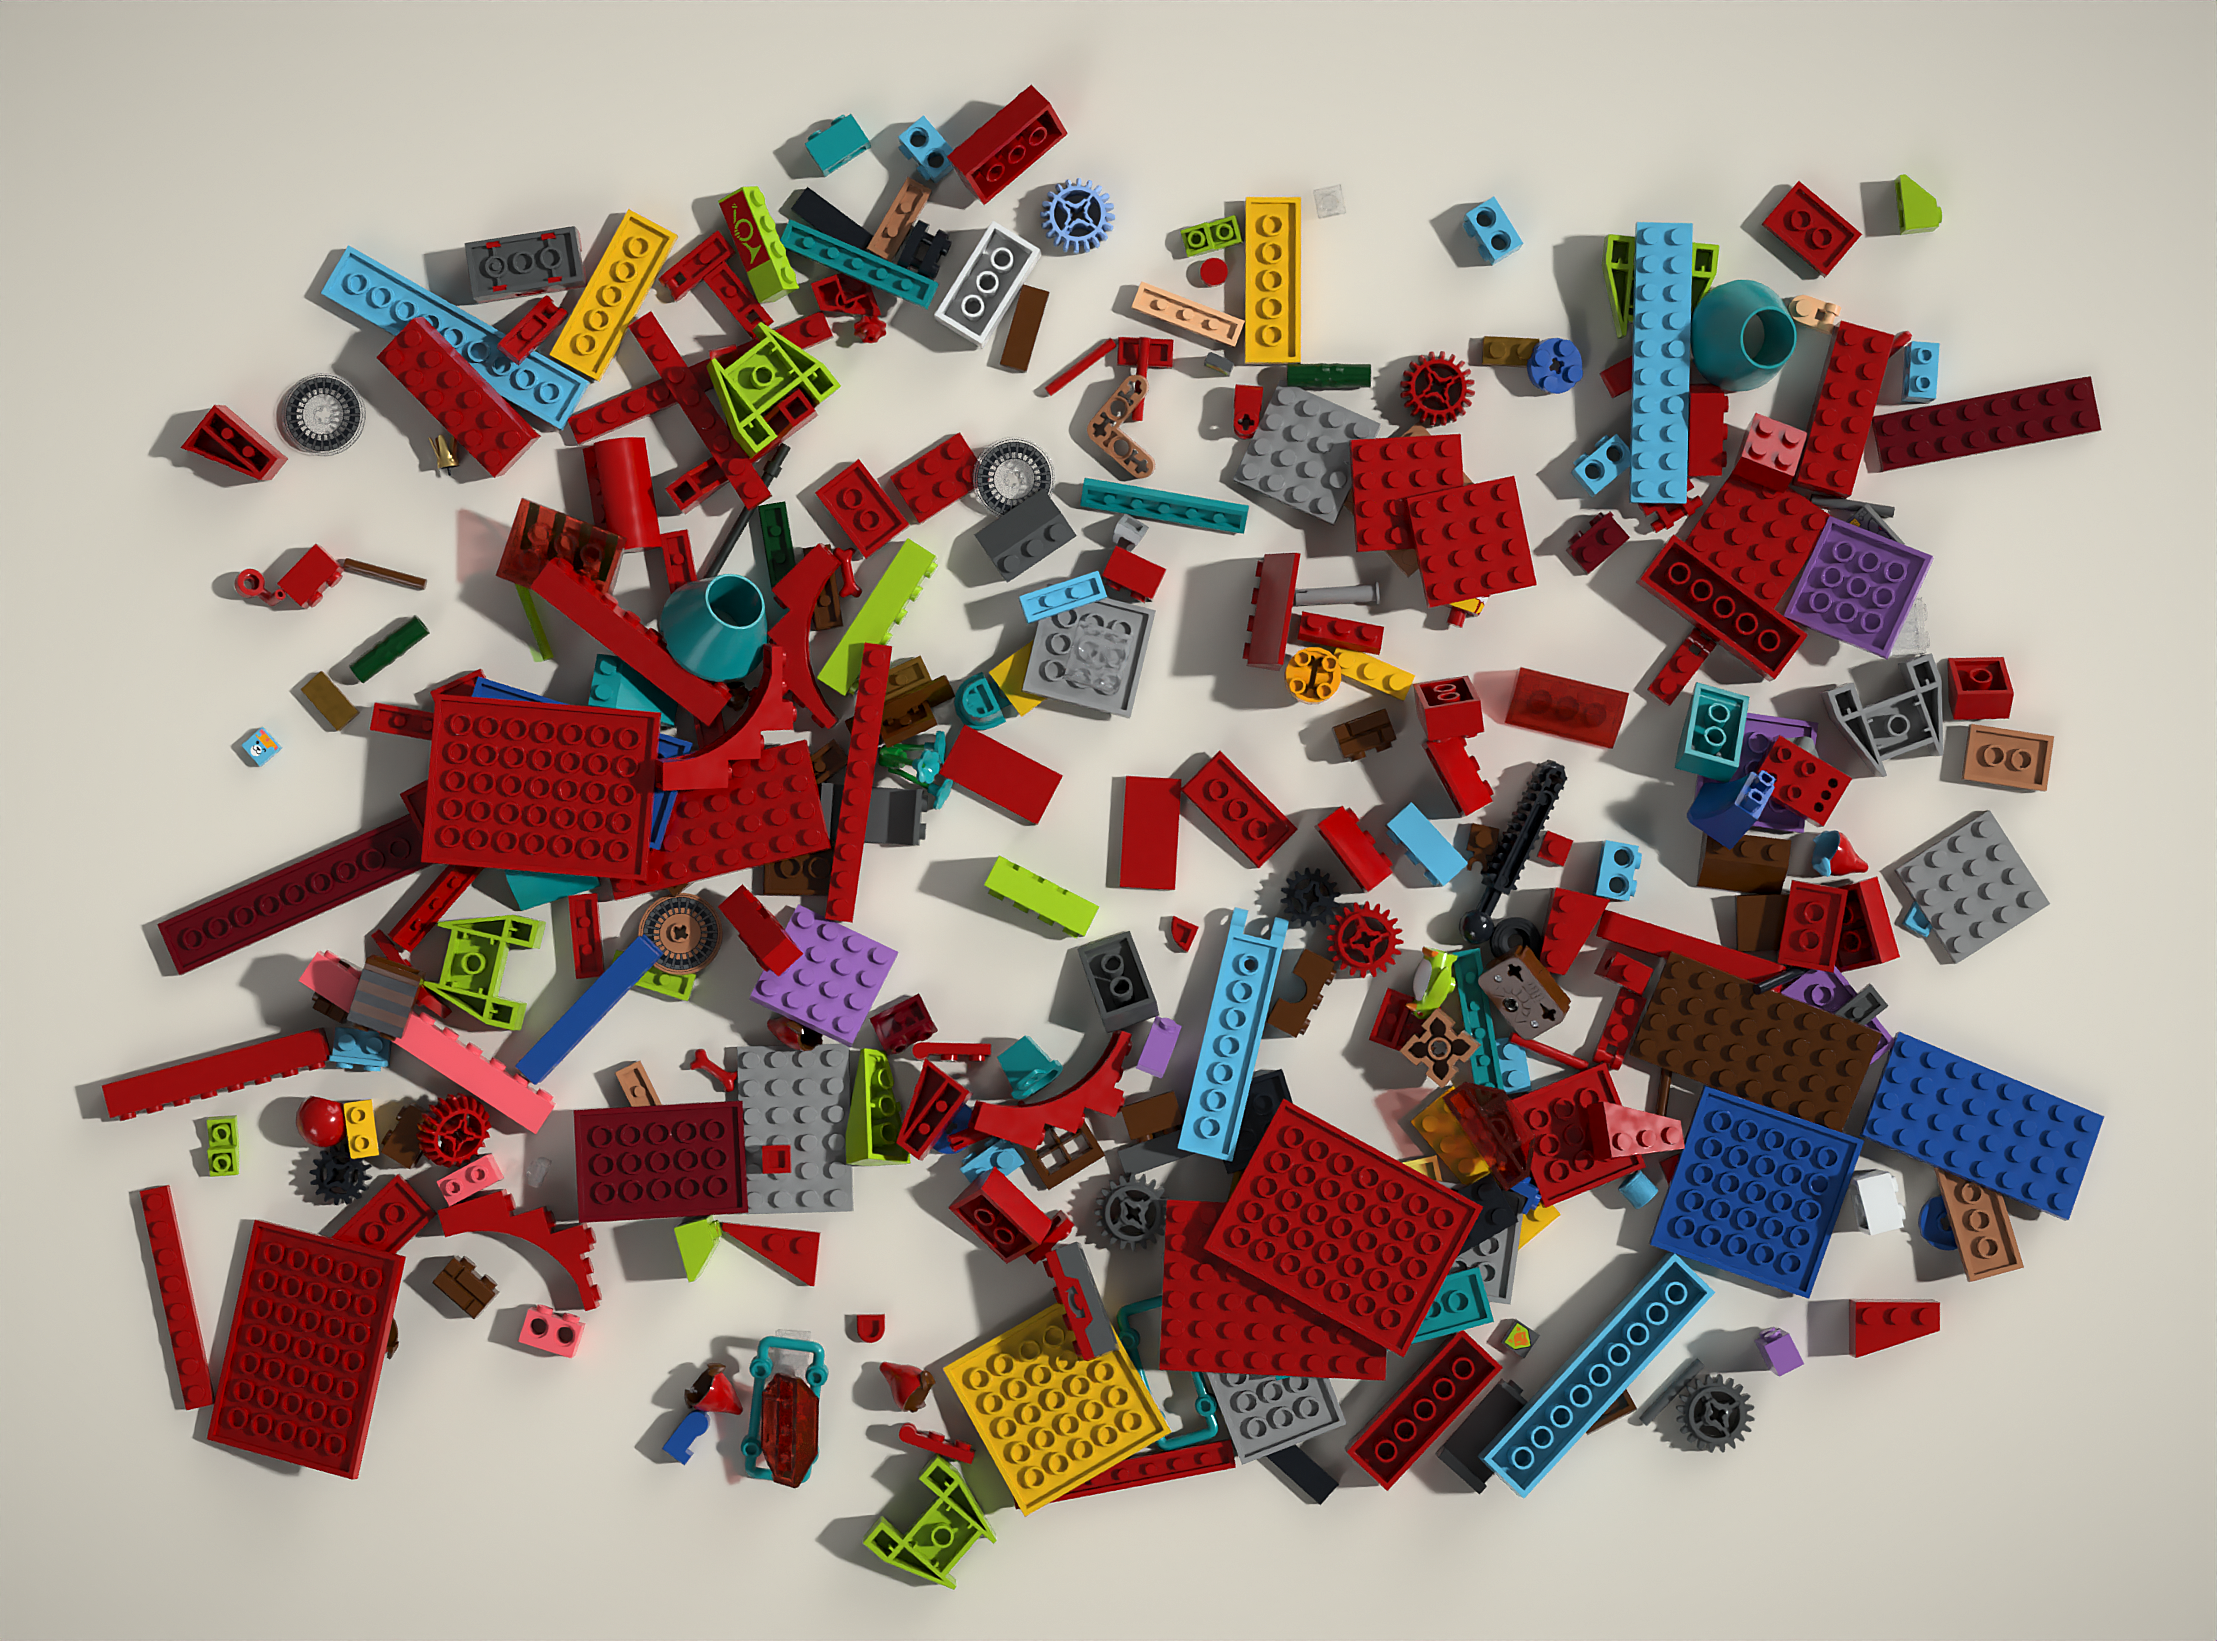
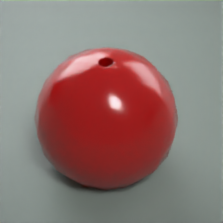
M309 1096L305 1099L296 1113V1126L301 1137L307 1143L317 1147L327 1148L341 1142L347 1136L344 1104L315 1096Z

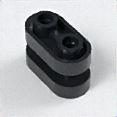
M918 220L897 265L908 270L913 268L918 271L917 274L934 281L940 269L937 263L941 255H947L952 241L948 240L950 234L940 229L935 236L927 233L930 224ZM922 243L930 246L923 261L916 258Z

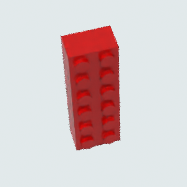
M424 317L413 318L376 357L494 478L504 475L541 437Z
M1842 320L1835 325L1813 403L1814 406L1812 407L1806 429L1808 434L1791 485L1842 499H1847L1852 495L1895 335Z
M1674 534L1668 538L1636 581L1637 584L1769 682L1777 678L1808 636L1807 633Z
M1464 1330L1451 1333L1345 1446V1451L1388 1491L1503 1367Z

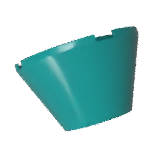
M1734 280L1716 286L1701 299L1691 318L1690 343L1694 356L1692 360L1698 371L1707 381L1724 390L1742 392L1763 386L1773 379L1794 352L1797 342L1795 324L1781 298L1766 285L1752 280ZM1756 314L1762 321L1765 335L1761 350L1753 359H1750L1744 349L1743 333L1747 322Z
M723 574L686 583L670 595L661 612L660 630L664 633L668 644L666 646L667 650L679 665L697 677L715 682H723L724 680L735 678L741 679L753 672L763 660V644H768L764 599L758 587L743 576ZM711 607L728 613L735 620L738 627L721 621L713 613Z

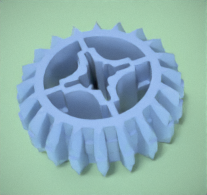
M1081 178L1076 179V186H1071V181L1067 179L1065 181L1066 189L1057 184L1055 185L1058 192L1057 195L1051 191L1047 193L1048 198L1052 202H1042V206L1049 211L1040 212V217L1049 220L1041 223L1042 229H1050L1046 233L1047 239L1057 236L1053 242L1055 247L1064 242V252H1067L1070 245L1074 246V254L1079 253V246H1084V251L1088 253L1090 252L1089 243L1092 242L1095 248H1099L1100 243L1097 238L1099 237L1104 241L1108 239L1107 234L1103 230H1113V225L1106 221L1115 220V215L1106 212L1113 210L1114 205L1113 203L1104 204L1109 199V194L1105 193L1099 196L1102 191L1100 185L1091 190V180H1088L1086 186L1083 187L1081 186ZM1071 196L1087 197L1077 204H1073L1068 200L1065 201L1066 198ZM1093 203L1098 206L1101 213L1098 226L1088 216ZM1057 207L1061 208L1067 216L1062 230L1059 229L1054 219ZM1084 209V212L1082 213V218H1084L1085 221L1078 218L1072 222L1073 214H1071L1070 211L1072 213L1074 212L1078 214L1080 211L1082 212ZM1078 228L1091 232L1081 237L1069 235V233L1071 234Z

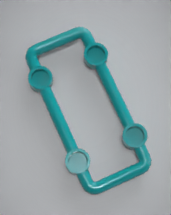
M1163 1294L1125 1305L1117 1313V1322L1120 1329L1118 1337L1150 1394L1151 1391L1137 1349L1141 1340L1140 1334L1137 1330L1130 1327L1128 1316L1161 1307ZM1190 1371L1198 1394V1398L1195 1401V1409L1201 1416H1205L1208 1427L1170 1439H1165L1164 1436L1155 1442L1160 1449L1165 1451L1173 1450L1210 1439L1217 1434L1219 1426L1215 1411L1218 1408V1401L1214 1394L1208 1392L1202 1372ZM1161 1411L1164 1419L1166 1420L1165 1414L1163 1413V1411Z
M776 1336L764 1337L759 1342L757 1356L752 1359L749 1367L750 1373L754 1377L749 1430L741 1443V1452L746 1456L745 1470L749 1476L757 1479L802 1484L810 1478L812 1464L817 1461L820 1453L819 1447L815 1443L821 1386L825 1384L829 1375L828 1368L824 1364L825 1352L819 1343ZM769 1347L811 1352L814 1354L813 1363L807 1367L805 1379L810 1384L804 1441L799 1444L796 1452V1458L801 1463L800 1472L756 1467V1459L764 1448V1440L759 1435L765 1379L768 1378L773 1369V1362L768 1357Z

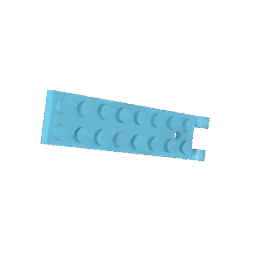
M1234 907L1177 1147L1180 1150L1230 1162L1233 1160L1289 923L1287 919L1275 917L1270 940L1243 934L1248 910ZM1246 960L1254 961V969L1247 970L1244 963Z

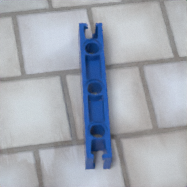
M645 934L638 936L515 1067L534 1085L541 1083L664 953Z

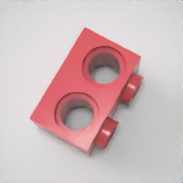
M491 1153L436 1182L448 1205L452 1206L502 1180L504 1176Z
M537 1304L536 1308L531 1307L528 1309L518 1342L572 1359L576 1355L586 1323L579 1322V1316L570 1313H564L563 1316L553 1313V1308ZM536 1318H540L546 1323L544 1333L534 1330L533 1321ZM561 1327L571 1329L573 1333L571 1341L561 1339L559 1334Z

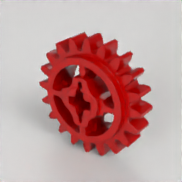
M1365 901L1363 909H1360L1357 902L1353 903V912L1343 907L1345 917L1335 915L1334 918L1338 925L1328 926L1335 934L1326 936L1327 940L1334 941V945L1328 947L1327 951L1337 952L1332 961L1342 960L1340 970L1350 966V976H1353L1356 970H1359L1360 977L1365 978L1366 971L1369 970L1372 977H1376V968L1386 973V962L1391 965L1396 964L1391 955H1401V952L1395 948V945L1404 943L1403 940L1396 938V935L1403 930L1393 928L1398 919H1387L1390 914L1389 909L1385 910L1382 914L1379 913L1380 904H1376L1373 910H1370L1368 901ZM1364 917L1377 920L1384 929L1380 931L1371 930L1367 926ZM1354 920V935L1342 940L1346 926ZM1362 932H1365L1366 936L1377 935V938L1368 942L1367 948H1365L1364 944H1352V942L1361 938ZM1387 939L1385 951L1375 960V946L1378 942ZM1345 950H1359L1364 956L1365 963L1353 960Z

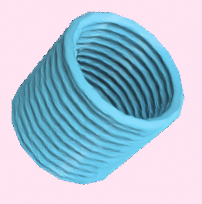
M1641 1170L1632 1173L1618 1188L1635 1209L1643 1207L1658 1192V1188L1650 1182L1649 1178Z

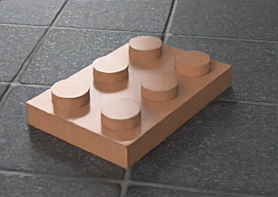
M1970 724L1961 780L2045 792L2048 785L2054 736Z

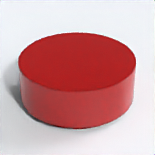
M1209 258L1202 264L1200 276L1206 285L1217 287L1222 285L1227 279L1228 268L1223 260Z

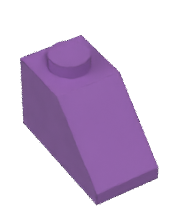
M1156 1016L1136 1069L1162 1079L1182 1026L1176 1024L1172 1019Z

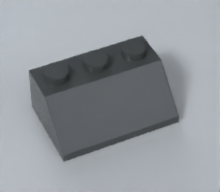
M1043 488L974 534L1007 583L1077 536Z

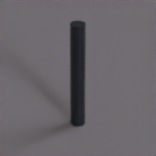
M1794 966L1753 985V992L1756 995H1760L1804 975L1810 969Z

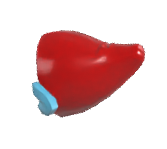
M1826 830L1813 839L1816 846L1811 863L1813 869L1821 875L1829 877L1830 875L1843 876L1867 872L1868 864L1856 854L1850 841L1843 833L1836 830L1830 832Z

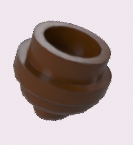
M743 682L727 683L726 685L730 689L729 692L733 695L727 705L738 712L743 708V704L746 703L749 691L745 688Z

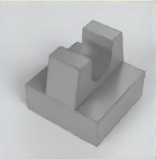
M1124 514L1114 529L1112 541L1117 543L1121 537H1124L1129 541L1126 550L1131 552L1142 540L1149 527L1130 515Z

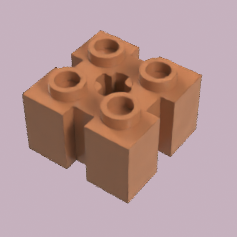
M1437 1008L1423 1023L1422 1027L1427 1031L1422 1037L1418 1033L1414 1034L1400 1052L1416 1066L1423 1062L1429 1067L1425 1074L1441 1088H1444L1459 1071L1454 1066L1459 1059L1463 1063L1467 1062L1481 1044L1465 1030L1460 1034L1454 1031L1452 1026L1456 1022L1440 1008ZM1436 1041L1438 1043H1446V1054L1443 1052L1436 1054L1434 1051L1437 1048L1434 1046Z

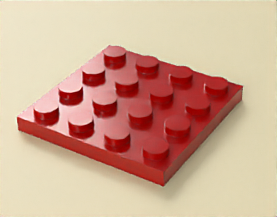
M1461 434L1349 440L1356 552L1415 549L1405 498L1464 486Z
M1731 472L1684 542L1774 609L1814 551L1826 522L1831 515L1790 487H1787L1785 492L1781 493L1734 475Z
M1514 476L1405 498L1427 608L1537 585Z
M1606 1062L1502 1103L1532 1182L1539 1188L1537 1194L1541 1195L1540 1202L1543 1208L1646 1167L1642 1155L1595 1161L1587 1105L1604 1101L1622 1106Z

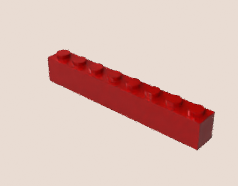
M555 557L550 560L530 588L709 726L733 696L729 692V687L723 682L702 679L685 670L671 656L666 648L668 644L662 640L663 636L653 628L648 629L640 623L641 619L635 613L629 610L624 611L618 606V601L608 593L603 594L595 588L596 584L586 576L581 577L574 572V567L565 559Z
M322 1027L102 1085L109 1117H119L120 1121L136 1118V1112L146 1109L147 1114L164 1110L163 1105L173 1102L174 1107L191 1103L190 1097L200 1095L201 1100L218 1096L217 1090L227 1088L228 1093L245 1089L244 1083L254 1081L255 1086L272 1081L271 1076L280 1073L282 1078L299 1074V1068L308 1066L309 1071L326 1067L325 1061H329L331 1051L325 1028Z

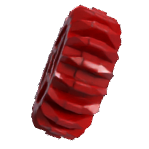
M1433 351L1429 352V361H1426L1425 357L1420 355L1418 356L1420 366L1412 361L1409 367L1413 372L1405 370L1403 376L1409 381H1401L1400 387L1406 388L1408 391L1401 392L1400 397L1410 398L1403 406L1405 409L1414 406L1415 409L1412 410L1410 416L1415 417L1418 412L1421 413L1422 416L1419 422L1422 424L1425 422L1426 417H1430V426H1435L1436 418L1440 419L1441 426H1445L1447 424V416L1454 423L1457 421L1454 412L1464 416L1466 412L1462 406L1470 407L1472 405V402L1465 398L1475 395V391L1467 389V387L1473 386L1475 381L1472 379L1465 380L1471 374V370L1467 369L1462 372L1460 369L1465 362L1461 360L1457 365L1453 364L1456 357L1453 354L1449 357L1448 361L1444 360V351L1440 352L1438 359H1435ZM1431 368L1445 369L1452 373L1453 376L1441 378ZM1424 372L1427 388L1416 395V378ZM1432 382L1435 383L1437 386H1443L1446 384V386L1441 391L1443 395H1440L1438 392L1429 393L1434 386L1432 385ZM1458 383L1460 389L1459 398L1451 406L1448 389ZM1434 400L1444 410L1429 409L1421 402Z
M457 1093L456 1096L447 1094L445 1100L437 1097V1105H429L430 1111L428 1114L421 1113L424 1122L417 1124L421 1131L415 1134L419 1140L418 1146L423 1151L424 1156L434 1164L443 1165L447 1168H450L453 1164L460 1168L462 1161L470 1163V1157L472 1155L479 1156L477 1150L480 1147H486L483 1140L490 1138L489 1132L486 1131L492 1127L488 1121L490 1116L485 1111L484 1106L472 1096ZM467 1114L469 1115V1126H467ZM438 1135L441 1136V1147L438 1145Z

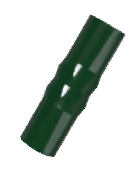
M1287 364V387L1370 388L1371 364Z
M414 615L396 630L387 634L381 641L375 643L372 648L349 664V667L364 684L386 666L392 664L397 658L404 655L407 650L430 634L421 619Z

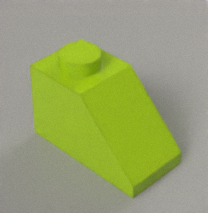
M1906 174L1899 175L1894 180L1900 235L1935 231L1939 227V223L1942 222V210L1940 206L1937 207L1936 198Z

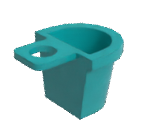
M983 672L968 678L960 685L955 694L954 706L956 714L963 724L972 729L984 731L1005 723L1006 720L1001 709L1012 703L1009 699H1004L1000 696V687L995 681L988 684Z
M1026 1035L997 1057L1013 1089V1092L1010 1094L1017 1100L1025 1099L1039 1092L1054 1081L1063 1070V1066L1058 1060H1052L1030 1036Z

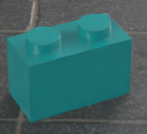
M852 114L846 117L845 115L837 117L831 122L832 126L824 132L822 130L814 132L808 137V142L805 143L807 151L825 177L871 147L870 141Z

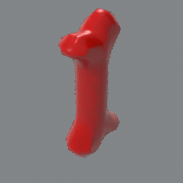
M837 547L834 549L833 555L842 563L840 567L844 582L839 596L844 598L852 595L858 598L862 594V589L855 583L851 559L856 550L853 548L842 550Z
M704 1049L695 1051V1060L690 1063V1069H704L720 1080L724 1091H733L735 1088L734 1081L738 1079V1071L727 1072L708 1059Z

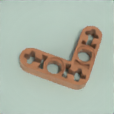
M1135 374L1127 377L1092 418L1087 426V433L1091 440L1136 478L1143 479L1153 474L1155 461L1151 455L1119 428L1149 391V384L1146 378ZM1130 381H1140L1142 383L1140 385L1142 392L1132 394L1129 399L1134 400V403L1131 405L1129 400L1121 396L1120 393L1121 391L1125 395L1129 393L1132 388L1129 384ZM1116 400L1123 402L1125 405V412L1122 416H1115L1111 412V404ZM1105 412L1109 419L1116 421V424L1113 426L1112 422H1109L1104 428L1106 435L1096 436L1095 432L1097 429L1094 425H1100L1107 419L1102 416ZM1117 440L1127 442L1129 446L1127 454L1123 456L1116 454L1114 444ZM1134 450L1138 452L1134 456L1137 460L1143 461L1146 459L1148 461L1146 467L1149 470L1147 472L1144 470L1138 472L1136 470L1138 464L1133 460H1130L1129 464L1125 462L1126 459L1132 456Z

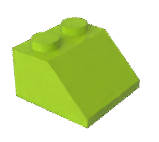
M712 1215L679 1224L674 1228L689 1282H693L701 1276L720 1242L719 1237L722 1236L721 1226L718 1220L714 1221Z

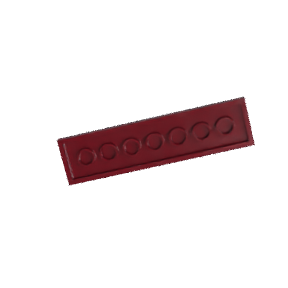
M2091 376L1872 417L1881 472L2084 435L2102 430Z

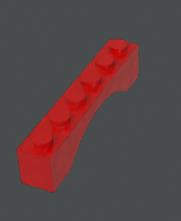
M800 389L776 405L763 418L778 437L751 459L743 450L752 465L818 416L816 410ZM711 457L699 466L686 472L666 487L665 490L686 515L730 481L715 458Z

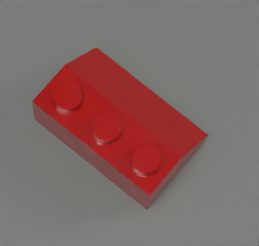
M1461 736L1451 737L1448 741L1436 743L1433 740L1426 741L1422 744V747L1461 818L1493 802L1490 796L1494 793L1487 780L1482 781L1477 771L1481 770L1477 760L1473 755L1469 757L1464 749L1467 746L1465 738Z
M1341 806L1314 827L1362 891L1367 893L1393 873L1390 869L1393 864L1384 852L1379 854L1373 847L1376 841L1367 830L1362 832L1356 823L1359 819L1349 807L1345 810Z
M1878 877L1838 886L1837 888L1848 889L1835 961L1837 969L1842 973L1899 958V951Z
M995 1166L979 1175L948 1207L1006 1264L1040 1246L1053 1224L1043 1211L1033 1204Z

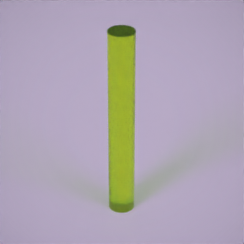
M520 580L514 583L543 661L554 658L527 584L525 580Z

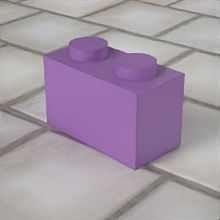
M1770 1327L1760 1332V1338L1754 1340L1769 1371L1780 1377L1804 1365L1790 1334L1786 1331Z

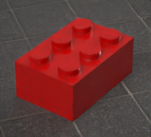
M1468 675L1413 684L1417 716L1428 741L1433 740V742L1442 743L1448 741L1451 737L1472 738L1477 736V733L1484 732L1481 700Z

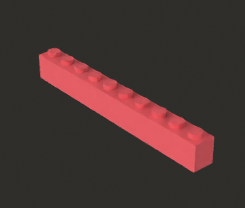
M326 950L325 953L322 951L317 952L298 981L349 1013L362 971L351 965L349 968H346L339 963L341 958L329 950ZM414 1011L412 1012L404 1036L401 1039L396 1037V1040L392 1042L534 1134L538 1132L556 1104L551 1101L553 1096L541 1088L538 1091L528 1086L530 1081L518 1073L514 1076L505 1071L507 1067L505 1064L493 1057L491 1060H488L481 1055L483 1050L470 1042L465 1045L457 1040L459 1035L447 1027L443 1030L434 1025L436 1020L424 1012H421L420 1015Z

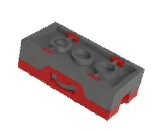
M575 226L465 243L472 297L478 304L587 286L585 267L582 265L580 233Z
M1074 1242L1045 1253L1047 1260L1043 1261L1047 1276L1050 1278L1054 1277L1057 1287L1052 1289L1057 1303L1063 1304L1066 1314H1063L1062 1317L1067 1330L1073 1331L1076 1340L1072 1341L1077 1357H1083L1084 1361H1091L1120 1350L1082 1245Z

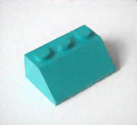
M504 869L508 884L521 911L601 886L599 877Z

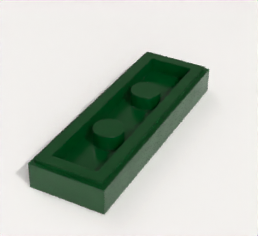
M785 501L758 506L771 588L796 566Z

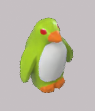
M1424 946L1422 948L1424 956L1417 967L1413 981L1415 999L1413 1002L1405 1004L1419 1019L1429 1018L1443 1003L1447 994L1453 992L1455 978L1451 977V966L1458 957V955Z

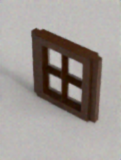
M1085 1120L1076 1134L1072 1133L1062 1140L1059 1139L1053 1129L1054 1126L1045 1124L1043 1129H1045V1132L1049 1131L1056 1144L1039 1154L1034 1149L1022 1146L1048 1191L1106 1156ZM1082 1135L1089 1148L1071 1158L1064 1145ZM1059 1148L1066 1162L1048 1172L1041 1159Z

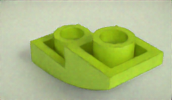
M1236 215L1211 223L1204 222L1180 230L1187 257L1203 255L1244 243Z
M237 1115L208 1117L207 1129L210 1147L207 1149L210 1177L238 1175L239 1135Z

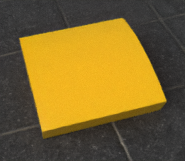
M1034 640L989 671V674L1021 717L1048 699L1021 692Z

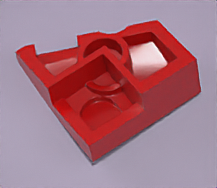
M839 273L811 283L820 310L868 316L881 315L871 286L864 282Z

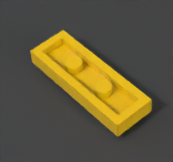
M1336 647L1333 654L1338 659L1341 675L1401 701L1405 700L1415 675L1360 651Z

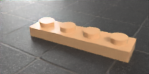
M1142 281L1131 307L1133 310L1235 348L1245 323L1244 320Z

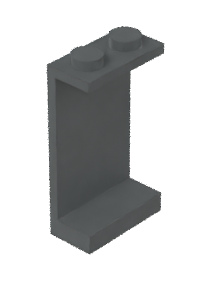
M822 783L821 806L829 840H836L844 785ZM872 787L864 842L920 846V840L926 839V823H921L922 812H927L928 796L923 795L924 790Z
M1501 1379L1435 1453L1441 1461L1478 1494H1481L1487 1487L1485 1482L1494 1472L1477 1456L1528 1402L1520 1395L1524 1390L1513 1380L1506 1383Z

